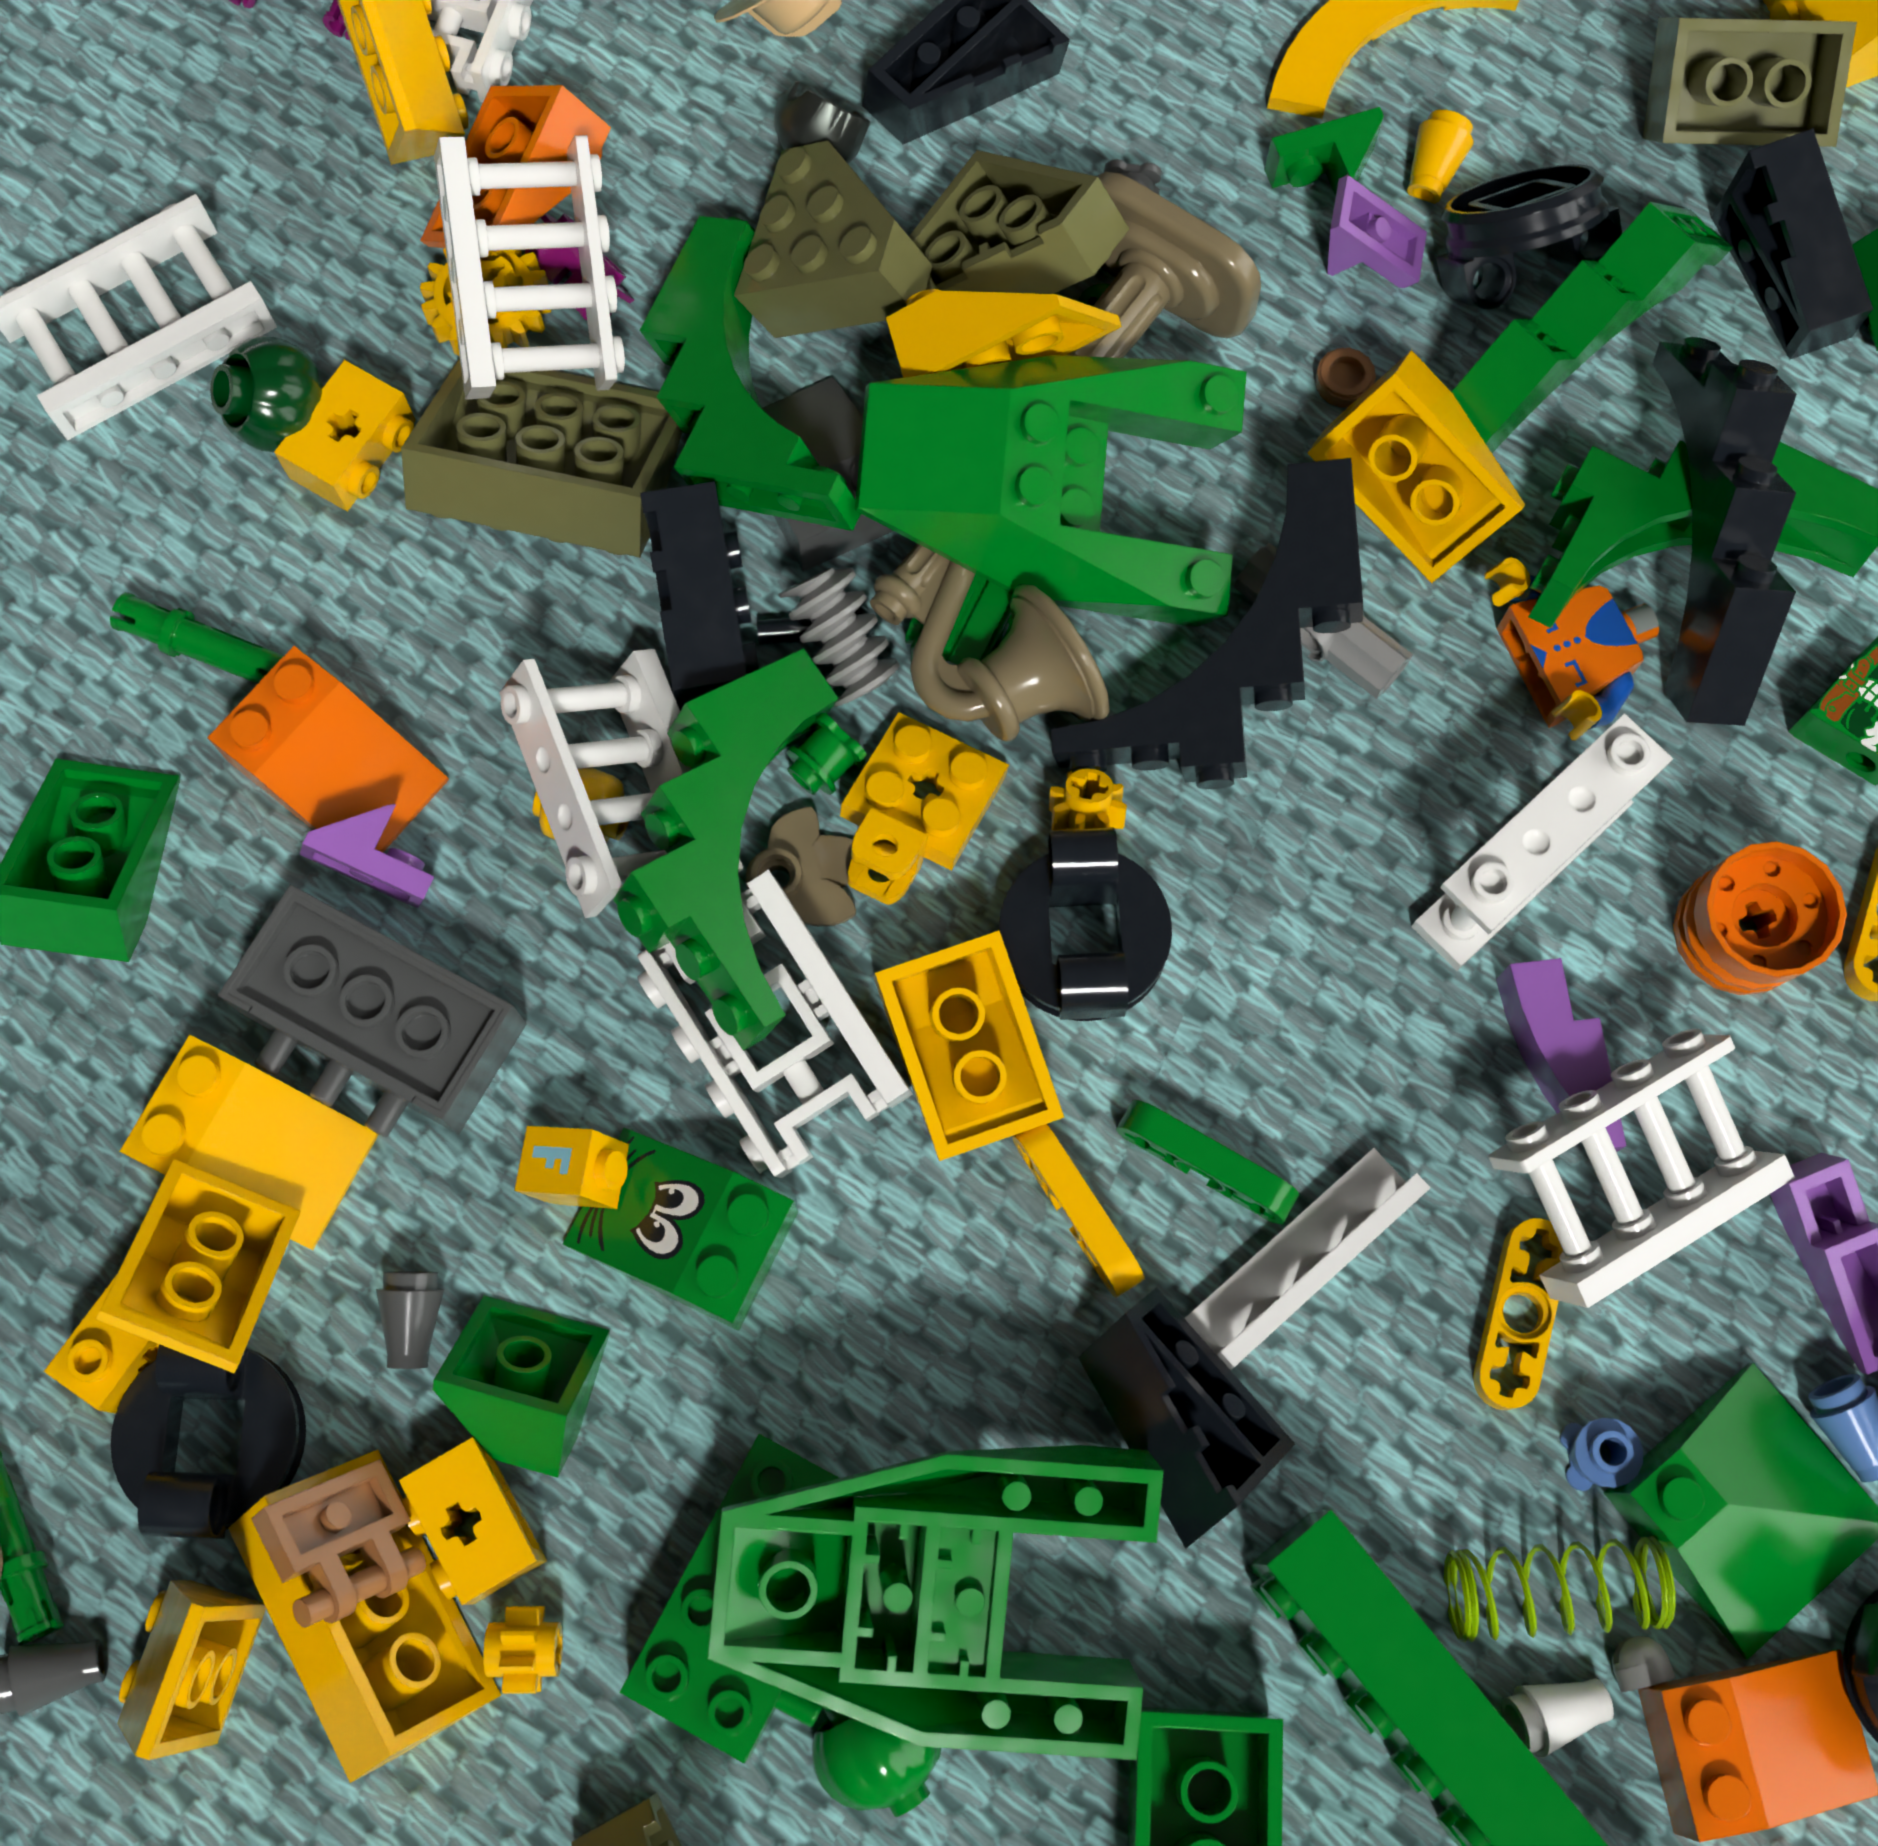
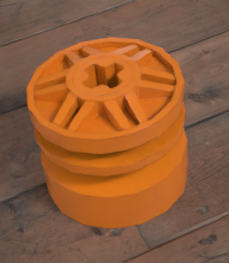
M1777 841L1751 844L1729 856L1712 870L1693 881L1678 901L1673 929L1678 952L1692 973L1715 989L1737 995L1766 993L1825 962L1842 940L1847 912L1842 888L1828 866L1804 848ZM1739 920L1743 922L1753 920L1757 926V931H1743L1739 925Z

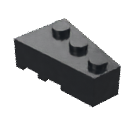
M944 0L868 69L862 107L904 145L1058 75L1070 39L1029 0Z
M1814 129L1749 150L1713 212L1711 219L1721 237L1733 247L1730 253L1789 360L1852 338L1873 310V306Z
M715 481L640 493L643 513L645 514L652 546L650 556L653 573H656L661 606L660 616L672 688L680 711L685 703L759 669L755 642L743 643L740 624L752 623L746 586L734 588L731 569L743 567L737 531L725 533Z
M1157 1287L1128 1310L1078 1357L1128 1448L1148 1450L1164 1470L1160 1505L1185 1549L1238 1507L1295 1445L1294 1441Z

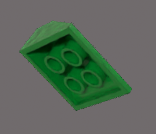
M1748 1363L1650 1450L1643 1457L1641 1469L1632 1481L1616 1488H1608L1603 1492L1640 1537L1654 1536L1663 1545L1669 1558L1673 1576L1747 1660L1878 1540V1506L1754 1363Z

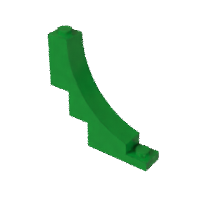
M1649 202L1599 261L1582 260L1532 319H1513L1452 390L1455 398L1491 453L1564 380L1609 340L1649 309L1682 290L1703 265L1715 266L1733 247L1692 210Z
M699 216L640 328V332L663 363L672 366L656 398L682 432L690 434L674 468L687 485L715 481L720 506L853 531L861 514L855 511L856 499L848 489L844 477L828 467L820 466L800 436L777 423L761 408L755 392L749 362V334L752 314L734 296L755 230L747 221L737 217H727L724 219Z

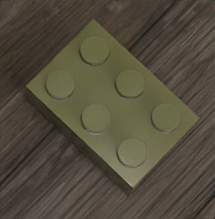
M1658 17L1643 139L1659 143L1766 145L1814 129L1819 147H1836L1857 22Z

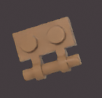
M380 1459L266 1506L251 1518L282 1583L307 1573L313 1585L312 1593L295 1600L293 1603L294 1617L298 1624L304 1628L321 1620L333 1623L354 1613L357 1603L374 1595L379 1598L391 1596L405 1589L408 1579L424 1572L426 1567L425 1557L419 1548L413 1546L399 1552L391 1534L398 1532L408 1524L411 1519ZM359 1549L366 1562L365 1568L348 1576L340 1557Z

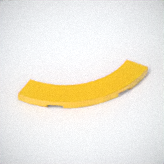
M1329 0L1303 26L1288 48L1276 73L1267 108L1323 119L1327 101L1336 82L1350 64L1352 57L1370 40L1374 41L1392 28L1411 20L1413 15L1431 9L1443 7L1445 11L1473 7L1516 11L1519 0Z

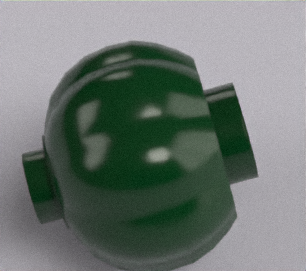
M255 336L237 345L223 363L216 367L211 379L210 395L215 411L221 414L224 425L235 437L257 450L274 453L285 437L300 431L310 421L312 413L321 399L322 388L326 383L320 382L317 366L311 357L296 345L277 337Z

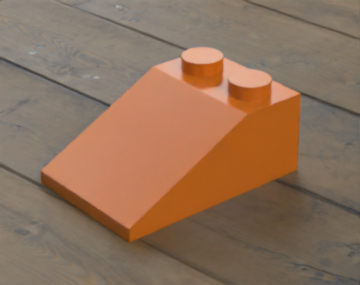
M563 85L490 86L465 141L467 158L476 157L478 164L567 161V150L573 137L576 135H587L590 154H598L601 160L602 147L611 127ZM571 187L481 189L480 196H472L475 219H484L486 225L533 224L571 193ZM438 200L420 241L428 247L446 248L440 201Z
M295 646L283 656L207 737L232 766L312 830L386 805L396 804L392 816L375 848L381 852H384L449 780L443 772L344 684Z
M1840 1649L1677 1679L1638 1689L1674 1834L1697 1842L1715 1840L1771 1829L1878 1796V1784L1861 1722L1847 1692L1843 1671V1657Z

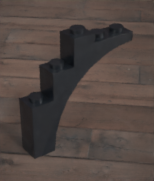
M1687 337L1684 339L1683 344L1659 342L1652 365L1667 385L1680 417L1689 459L1692 491V553L1687 599L1678 645L1664 692L1686 722L1745 726L1796 591L1777 571L1776 564L1771 560L1796 495L1795 490L1777 473L1778 469L1772 461L1797 394L1777 375L1778 370L1774 366L1749 359L1741 360L1739 365L1734 364L1720 351L1721 346L1711 340Z
M1351 458L1287 464L1286 514L1276 556L1255 602L1234 631L1189 676L1149 701L1101 720L1051 729L1052 754L1059 768L1069 767V772H1075L1080 769H1096L1106 772L1107 765L1131 763L1132 768L1136 770H1158L1168 767L1169 760L1180 759L1185 783L1196 782V786L1200 789L1227 788L1234 785L1235 778L1247 777L1242 705L1254 704L1255 709L1260 711H1278L1291 707L1295 700H1305L1300 628L1313 627V631L1317 633H1337L1349 629L1351 623L1363 622V593Z

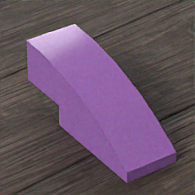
M1561 958L1510 964L1496 978L1506 1019L1521 1056L1537 1085L1556 1113H1559L1560 1109L1558 1106L1566 1098L1579 1092L1598 1090L1613 1081L1600 1018L1574 1021ZM1620 1118L1606 1126L1616 1152L1626 1147Z
M1819 1153L1790 1165L1795 1178L1770 1193L1777 1214L1838 1337L1860 1372L1868 1375L1878 1370V1223L1869 1220L1849 1159Z

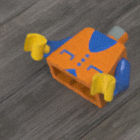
M1509 557L1485 572V579L1495 581L1500 587V590L1491 596L1493 604L1499 607L1509 601L1515 603L1509 606L1496 629L1548 728L1568 719L1574 727L1568 733V736L1572 741H1576L1587 730L1611 723L1634 689L1632 675L1644 661L1643 652L1638 644L1655 638L1659 634L1658 619L1652 608L1648 604L1642 603L1620 612L1609 590L1598 585L1583 588L1567 604L1554 625L1549 628L1528 617L1540 593L1530 589L1536 576L1529 575L1527 568L1522 562L1516 558Z

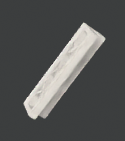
M1373 1148L1184 1319L1230 1370L1233 1369L1431 1187L1418 1173L1405 1181L1381 1154Z

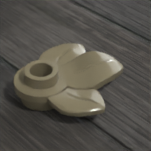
M813 807L791 811L783 815L772 826L768 848L759 852L750 861L746 870V885L768 869L770 872L775 870L784 871L789 875L790 879L788 884L782 889L804 924L823 927L845 923L856 915V908L852 899L842 889L848 885L847 875L852 859L853 839L842 836L820 835L819 822Z

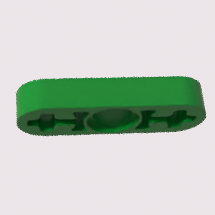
M1132 1100L1116 1127V1131L1127 1141L1185 1174H1188L1190 1169L1209 1179L1206 1186L1269 1222L1279 1225L1284 1224L1299 1196V1192L1282 1178L1146 1102Z

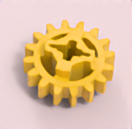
M444 248L443 252L447 260L446 248ZM521 250L489 251L488 257L480 258L483 281H492L494 287L549 285L545 270H540L537 257L533 252L522 256ZM430 262L427 268L432 281L420 284V290L425 300L421 307L428 325H431L436 340L439 343L449 340L454 354L459 356L448 263L446 262L443 266ZM551 310L496 312L495 319H488L491 343L500 342L502 348H508L507 345L513 342L520 347H529L526 332L531 330L542 333L545 326L541 314L550 313Z

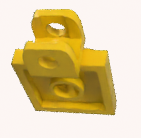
M898 712L841 804L840 817L859 826L852 842V859L847 875L848 885L886 905H891L900 900L908 891L922 867L923 858L952 871L1007 775L1009 764ZM918 781L930 782L936 785L935 788L941 792V795L929 793L925 799L917 798L914 795L916 786L913 783ZM872 869L887 876L889 880L886 882H876L869 876L868 871Z

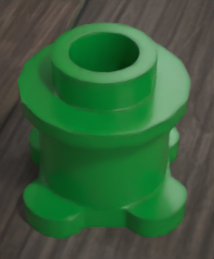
M822 712L816 718L818 723L815 726L816 731L799 748L792 746L787 751L789 758L793 762L787 768L789 774L802 788L812 795H815L819 789L829 795L833 794L836 791L834 783L851 765L860 769L865 763L864 758L867 756L865 750L856 740L844 732L829 715Z

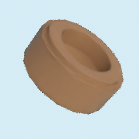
M1337 348L1328 352L1320 360L1315 375L1316 389L1321 398L1329 404L1341 408L1349 407L1374 384L1376 378L1375 367L1370 358L1361 351L1352 348Z

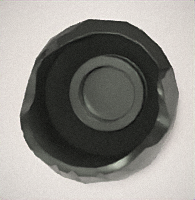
M795 81L787 91L779 95L775 107V130L783 149L786 150L828 140L847 163L851 162L857 156L871 122L863 118L857 111L850 113L813 91L807 90L797 98L795 93L799 81Z

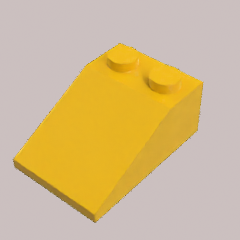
M928 289L910 296L906 301V307L886 317L903 378L1049 355L1065 356L1122 327L1119 316L1058 294L941 291L939 289Z
M1412 350L1331 422L1307 452L1314 461L1351 458L1355 504L1431 583L1519 513L1525 506L1520 495L1454 394Z
M999 930L874 973L873 978L939 1161L1064 1118Z
M189 1034L119 1152L166 1175L172 1160L176 1159L301 1211L290 1239L314 1250L379 1134L250 1064Z
M173 1159L96 1320L235 1373L301 1211Z
M170 1580L167 1591L162 1590L156 1596L146 1619L145 1628L151 1634L141 1660L134 1661L129 1667L119 1691V1701L124 1703L117 1724L134 1756L152 1760L218 1743L266 1611L264 1603L193 1580Z

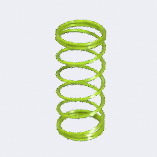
M1654 1536L1640 1538L1635 1547L1634 1557L1629 1549L1619 1540L1609 1539L1600 1550L1598 1560L1581 1542H1572L1565 1550L1560 1564L1554 1554L1543 1544H1535L1527 1554L1524 1568H1522L1517 1557L1504 1546L1498 1547L1490 1557L1486 1574L1479 1559L1468 1549L1450 1550L1444 1562V1582L1448 1589L1449 1620L1453 1632L1459 1641L1464 1643L1466 1641H1474L1479 1627V1604L1473 1570L1467 1557L1469 1556L1478 1570L1487 1597L1486 1619L1490 1637L1497 1640L1499 1637V1623L1490 1584L1493 1579L1494 1566L1498 1555L1507 1554L1516 1568L1525 1595L1522 1605L1527 1634L1534 1638L1537 1633V1621L1528 1578L1534 1554L1536 1551H1543L1554 1566L1561 1585L1562 1596L1559 1601L1563 1628L1568 1635H1572L1575 1628L1574 1611L1565 1574L1571 1551L1580 1548L1591 1562L1598 1580V1595L1596 1598L1598 1618L1602 1629L1609 1633L1613 1623L1612 1609L1602 1571L1608 1548L1610 1546H1618L1629 1560L1635 1575V1592L1632 1599L1639 1626L1643 1630H1647L1649 1624L1655 1629H1667L1674 1619L1676 1608L1675 1585L1669 1558L1663 1545ZM1648 1548H1650L1659 1574L1662 1601L1660 1618L1647 1587ZM1640 1568H1641V1570H1642V1572H1643V1574H1644L1645 1584H1644V1581H1643L1642 1574H1641V1572H1640ZM1457 1570L1459 1571L1463 1589L1465 1623L1457 1601ZM1450 1582H1452L1455 1591V1609L1450 1599Z

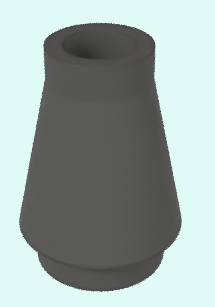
M383 1272V1288L376 1289L387 1350V1368H427L428 1353L444 1289L438 1288V1272Z
M95 1639L79 1643L11 1645L8 1654L0 1655V1713L17 1711L19 1716L22 1717L88 1685L105 1681L106 1675L100 1640Z

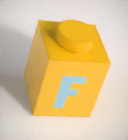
M527 1126L514 1191L551 1204L617 1209L621 1187L627 1177L628 1166L626 1159L629 1144L593 1129Z

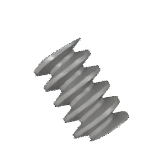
M829 568L778 594L780 598L800 597L801 601L788 615L791 620H811L812 624L804 631L800 639L802 643L822 642L823 647L811 659L815 665L832 663L834 669L825 679L830 687L843 686L845 689L844 693L834 704V707L849 703L880 687L900 667L896 658L877 659V656L889 644L886 636L866 637V634L878 622L875 613L855 614V611L867 599L865 592L844 591V588L856 576L853 568Z

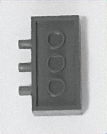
M291 884L218 994L220 998L240 1014L273 1032L254 1061V1064L274 1076L278 1075L290 1054L298 1045L328 1062L309 1092L311 1097L321 1103L332 1106L351 1075L382 1092L383 1095L365 1122V1126L383 1137L389 1136L407 1106L459 1135L526 1026V1022L512 1004Z

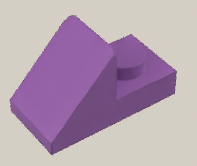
M1346 175L1338 181L1330 228L1327 274L1334 276L1363 262L1397 287L1406 288L1419 282L1427 231L1352 177Z
M396 804L386 805L309 831L300 851V855L416 908H419L434 879V876L422 871L425 863L417 857L396 848H390L387 854L375 849Z

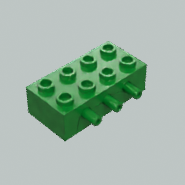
M758 1434L619 1693L742 1763L751 1758L775 1709L780 1710L808 1727H813L823 1706L708 1659L721 1512L724 1507L838 1479L839 1477L765 1436Z

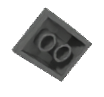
M834 377L762 408L777 423L800 436L820 466L828 467L843 476L847 482L848 489L856 499L863 416ZM862 514L853 531L774 516L803 572L893 532V530Z

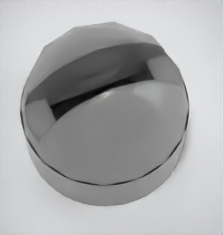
M1634 1636L1626 1638L1617 1645L1612 1656L1613 1671L1621 1692L1652 1686L1676 1678L1669 1657L1662 1645L1649 1637Z

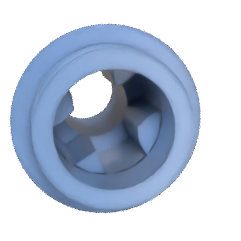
M1858 1374L1840 1376L1816 1387L1808 1395L1813 1406L1810 1412L1811 1418L1849 1466L1856 1472L1861 1482L1877 1481L1878 1398L1875 1388L1865 1386Z

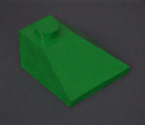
M484 1295L433 1381V1391L493 1460L558 1478L578 1438L610 1330Z

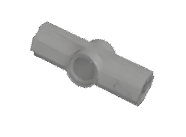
M1270 543L1265 547H1261L1249 559L1235 581L1234 588L1253 603L1276 556L1277 548ZM1364 616L1363 622L1351 623L1349 629L1337 633H1317L1313 631V627L1300 628L1301 645L1312 652L1308 656L1311 660L1323 661L1326 659L1376 699L1392 685L1413 656L1406 648Z

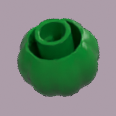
M823 1707L828 1719L814 1734L812 1762L818 1781L831 1798L843 1806L859 1811L889 1807L894 1817H898L918 1806L929 1796L930 1791L925 1782L940 1758L942 1748L918 1746Z

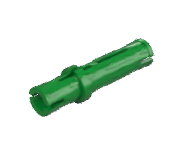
M129 592L121 594L112 608V611L125 615L124 618L115 615L110 616V624L113 629L124 631L155 643L163 654L171 657L183 654L256 684L284 656L258 644L196 621L193 613L183 608L168 610L140 599Z
M0 1450V1546L3 1556L0 1590L4 1602L7 1604L18 1644L23 1645L58 1631L64 1626V1622L53 1600L43 1570L48 1567L47 1558L44 1551L36 1550Z

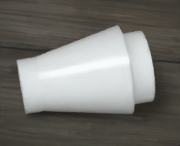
M1597 1678L1584 1682L1517 1686L1513 1691V1695L1504 1698L1501 1702V1716L1531 1753H1535L1541 1758L1548 1756L1598 1724L1611 1721L1614 1716L1613 1703L1605 1685Z

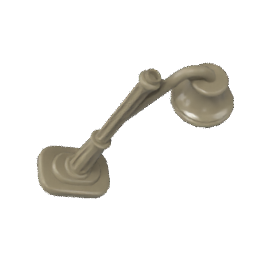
M1104 172L1097 177H1099L1128 225L1129 231L1112 251L1109 259L1101 266L1103 270L1114 276L1115 279L1093 307L1118 315L1122 327L1065 356L1123 358L1163 309L1214 337L1228 339L1241 335L1256 314L1261 290L1260 273L1254 261L1245 250L1224 233L1137 181L1120 173ZM917 543L891 575H880L874 583L876 594L870 600V605L880 617L894 625H899L904 618L914 617L924 625L913 651L910 672L915 691L927 707L947 719L967 722L980 719L994 736L1006 742L1016 738L1020 731V723L1039 714L1058 710L1068 711L1078 719L1087 722L1104 719L1109 714L1108 692L1100 670L1086 643L1057 604L1036 586L1019 584L1015 588L1010 604L1013 622L1009 633L994 651L981 661L968 657L963 659L958 665H951L943 659L942 653L975 573Z

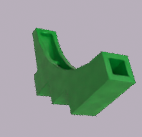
M1678 441L1666 462L1655 457L1647 472L1593 445L1580 468L1568 463L1550 496L1560 501L1549 525L1560 530L1552 548L1562 553L1559 559L1548 554L1533 580L1530 589L1540 593L1528 617L1551 628L1570 600L1601 573L1635 556L1673 546L1692 545V491L1689 459L1685 442ZM1779 442L1772 463L1777 467V473L1795 490L1796 495L1775 551L1809 559L1854 577L1878 547V489Z
M804 648L685 703L667 735L672 741V747L677 758L685 766L690 767L691 770L659 785L641 813L650 839L659 849L665 850L667 854L632 871L613 899L617 905L618 915L623 926L631 935L639 937L649 953L671 942L675 948L676 959L680 968L687 977L697 981L712 1004L713 1014L718 1025L724 1032L734 1036L743 1051L763 1040L784 1018L785 1013L760 970L744 922L738 877L742 825L754 786L764 769L782 750L814 730L818 724L816 718L822 712L828 714L839 699Z

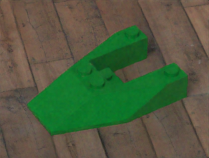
M1049 355L869 383L865 389L855 511L1011 593H1014L1015 588L1019 584L1033 585L1048 595L1057 606L1199 627L1228 616L1233 554L1100 532L1108 431L1210 450L1242 433L1247 372L1190 360Z
M1069 1445L945 1451L724 1507L721 1512L708 1659L921 1747L1137 1760L1143 1686L1129 1659L1002 1651L1013 1533L1157 1543L1164 1470L1148 1450Z

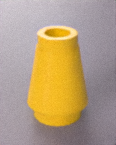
M1435 110L1430 113L1428 120L1423 121L1419 125L1410 183L1407 188L1410 196L1433 204L1440 201L1442 193L1446 190L1474 144L1473 137L1471 136L1473 125L1465 116L1451 110Z

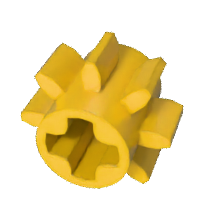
M1080 769L1075 772H1068L1065 788L1059 786H1052L1050 788L1049 811L1052 812L1051 829L1066 830L1107 827L1124 829L1127 805L1122 802L1124 786L1122 783L1113 784L1107 774L1096 769Z
M545 1606L506 1607L505 1622H489L487 1626L483 1654L484 1672L486 1677H503L502 1694H536V1692L542 1691V1677H558L560 1674L563 1655L561 1622H544Z

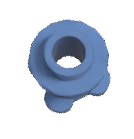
M1600 1418L1588 1422L1584 1427L1577 1423H1570L1560 1433V1443L1567 1449L1570 1464L1566 1471V1479L1576 1490H1588L1593 1484L1609 1488L1626 1485L1638 1475L1643 1464V1447L1640 1439L1629 1425L1618 1419ZM1601 1443L1606 1444L1611 1452L1609 1464L1605 1463L1600 1456L1599 1449Z

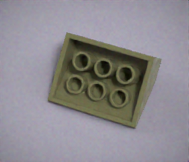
M459 358L401 447L406 509L428 513L438 518H452L489 526L495 530H509L547 538L553 542H567L605 550L615 555H629L640 558L650 538L640 493L667 488L682 430L656 398L659 393L658 391L614 383L609 390L597 391L594 378L555 370L504 373L503 380H496V388L490 398L465 400Z

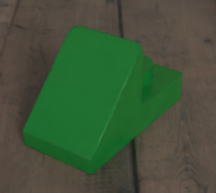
M1373 108L1273 137L1264 168L1271 187L1276 188L1289 183L1293 187L1307 186L1316 181L1321 174L1326 173L1336 196L1340 178L1349 175L1358 182L1378 138L1384 118L1381 108Z

